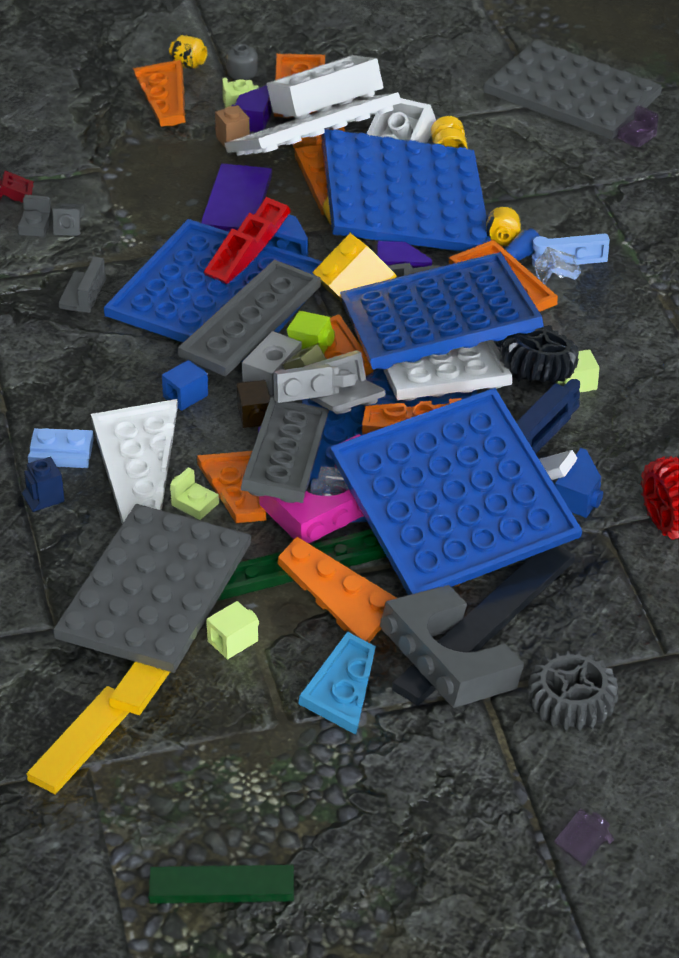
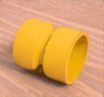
M444 116L433 123L431 127L433 144L468 149L464 127L458 118Z

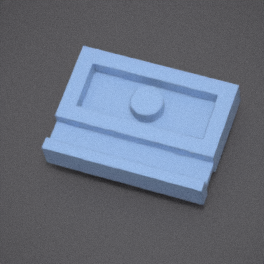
M34 428L30 444V454H28V463L51 456L57 467L88 468L94 441L93 430Z

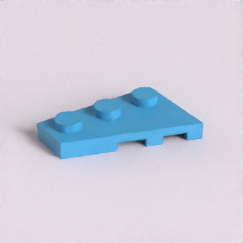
M347 632L300 694L298 704L356 735L376 646Z

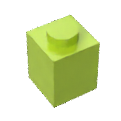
M299 310L287 328L288 337L301 341L302 349L318 344L324 354L328 346H331L334 342L335 332L332 329L330 317Z

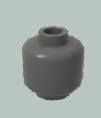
M238 44L231 48L226 54V72L228 76L235 81L240 79L251 80L258 72V55L256 51L246 44Z

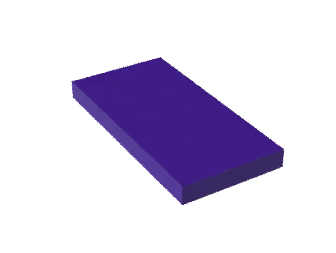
M221 163L201 223L228 232L231 229L238 230L248 213L255 215L264 201L272 178V168Z

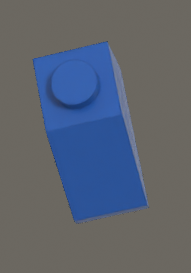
M288 215L267 244L308 257V237L296 216Z
M580 448L576 454V462L565 477L559 478L556 481L555 486L570 511L587 518L592 509H597L601 504L603 491L600 490L601 476L587 450Z

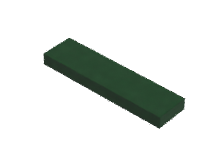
M294 865L150 867L149 904L294 901Z

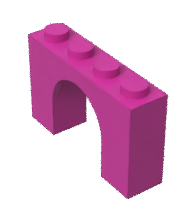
M358 434V435H356V436H354V437H352V438H350V439H348V440H351V439H353V438L359 437V436H361V435ZM350 490L333 496H320L306 491L303 503H287L280 498L266 495L259 496L260 506L293 539L299 537L308 544L364 516Z

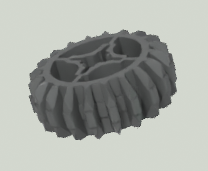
M566 650L564 655L560 656L553 652L550 659L542 658L540 665H535L528 681L529 703L532 704L533 712L540 713L542 721L551 720L552 727L561 724L566 731L570 726L576 727L580 732L584 725L593 729L596 722L604 724L607 716L612 715L615 703L618 701V683L612 668H606L604 660L595 662L593 654L584 657L579 651L577 655H570Z

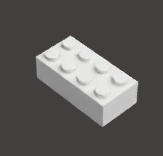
M352 55L268 82L267 88L273 113L283 114V117L294 116L295 119H304L310 116V112L316 110L317 112H325L332 109L331 105L337 103L339 105L349 104L353 102V98L358 96L360 98L375 95L374 91L383 88L377 58Z

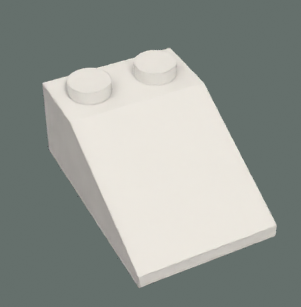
M400 98V103L392 105L394 110L375 114L367 132L371 136L392 137L399 140H415L420 143H428L431 136V127L436 118L431 105Z

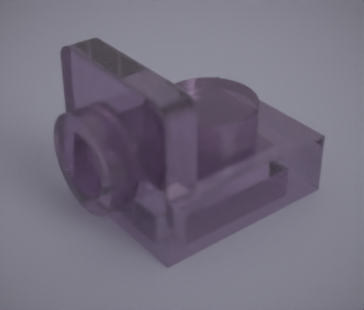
M639 105L635 108L634 120L618 130V139L636 148L640 147L656 136L658 114Z
M580 809L554 842L559 848L585 866L604 841L611 844L614 838L608 830L610 824L596 812H593L590 816Z

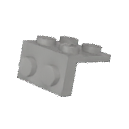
M355 350L307 365L329 364L330 366L339 367V370L348 369L349 372L355 373V385L339 387V393L310 398V400L336 414L347 413L352 410L351 407L360 404H375L379 398L386 396L384 388L366 380L362 353Z

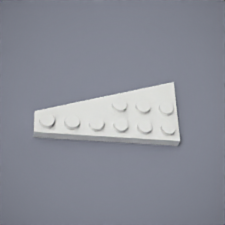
M177 399L91 414L92 426L122 524L135 504L162 510L178 410Z

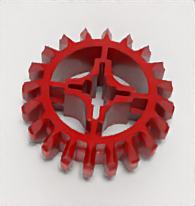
M672 456L661 457L645 465L641 475L643 479L640 483L643 488L641 495L644 497V505L648 511L647 515L651 517L652 522L662 531L664 536L674 540L679 539V459Z

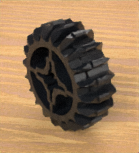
M537 328L528 334L517 333L509 335L501 341L500 361L504 364V367L511 369V372L514 374H520L522 378L528 377L532 381L540 380L541 382H561L571 378L575 368H577L579 361L578 347L572 340L567 339L565 335L557 334L556 331L552 332L546 328Z

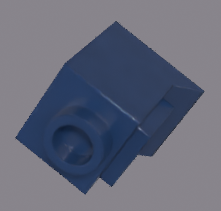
M51 456L26 464L27 471H24L26 488L22 495L32 512L65 502L62 474Z

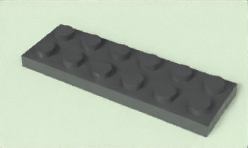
M274 259L178 347V357L190 360L192 363L227 376L272 331L279 327L321 287V278Z
M271 397L242 479L241 490L247 491L254 496L266 495L280 498L287 503H303L327 422L329 409L291 401L277 403Z

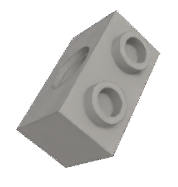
M272 331L242 362L243 382L266 380L269 395H273V372L285 370L283 364L298 351L302 350V342Z

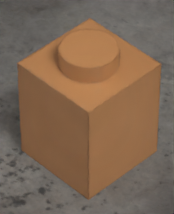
M238 105L229 106L215 112L216 138L224 147L226 142L250 135L249 117Z

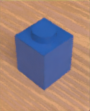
M190 360L185 361L162 374L163 397L166 400L177 399L178 409L181 411L208 396L207 373Z

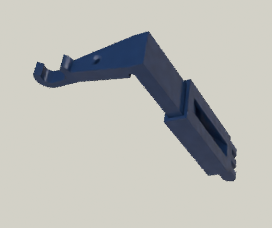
M571 379L564 386L555 383L516 422L535 454L571 419V415L579 408L580 381L578 379Z

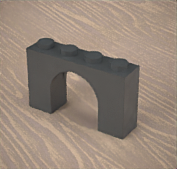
M450 585L386 601L380 623L381 629L453 708L517 689L524 663L506 644L477 652H458L442 646L433 639V636L449 632L464 617L467 603Z

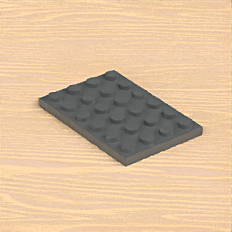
M536 40L484 83L485 93L609 139H614L661 94L662 85L654 83L649 79L631 75L629 72L609 67L607 64L589 60L587 57L578 56L567 52L565 49H558L547 45L545 42Z
M135 504L55 626V639L175 673L249 548L251 534Z

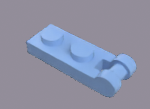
M607 234L552 239L543 236L536 237L533 240L535 253L532 255V265L537 268L607 262L609 237Z

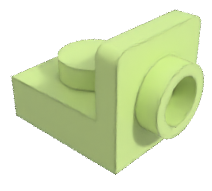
M189 467L180 475L174 477L170 484L171 505L199 520L219 504V494L195 483L194 470Z

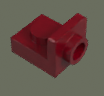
M4 170L0 179V200L5 195L14 201L23 203L25 195H32L34 182Z

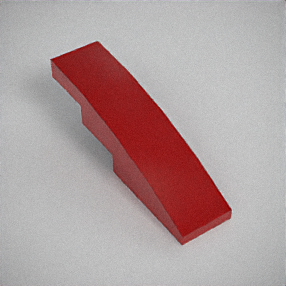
M266 197L255 215L248 213L238 230L231 229L204 270V274L226 284L232 281L255 259L276 234L291 212L289 206Z

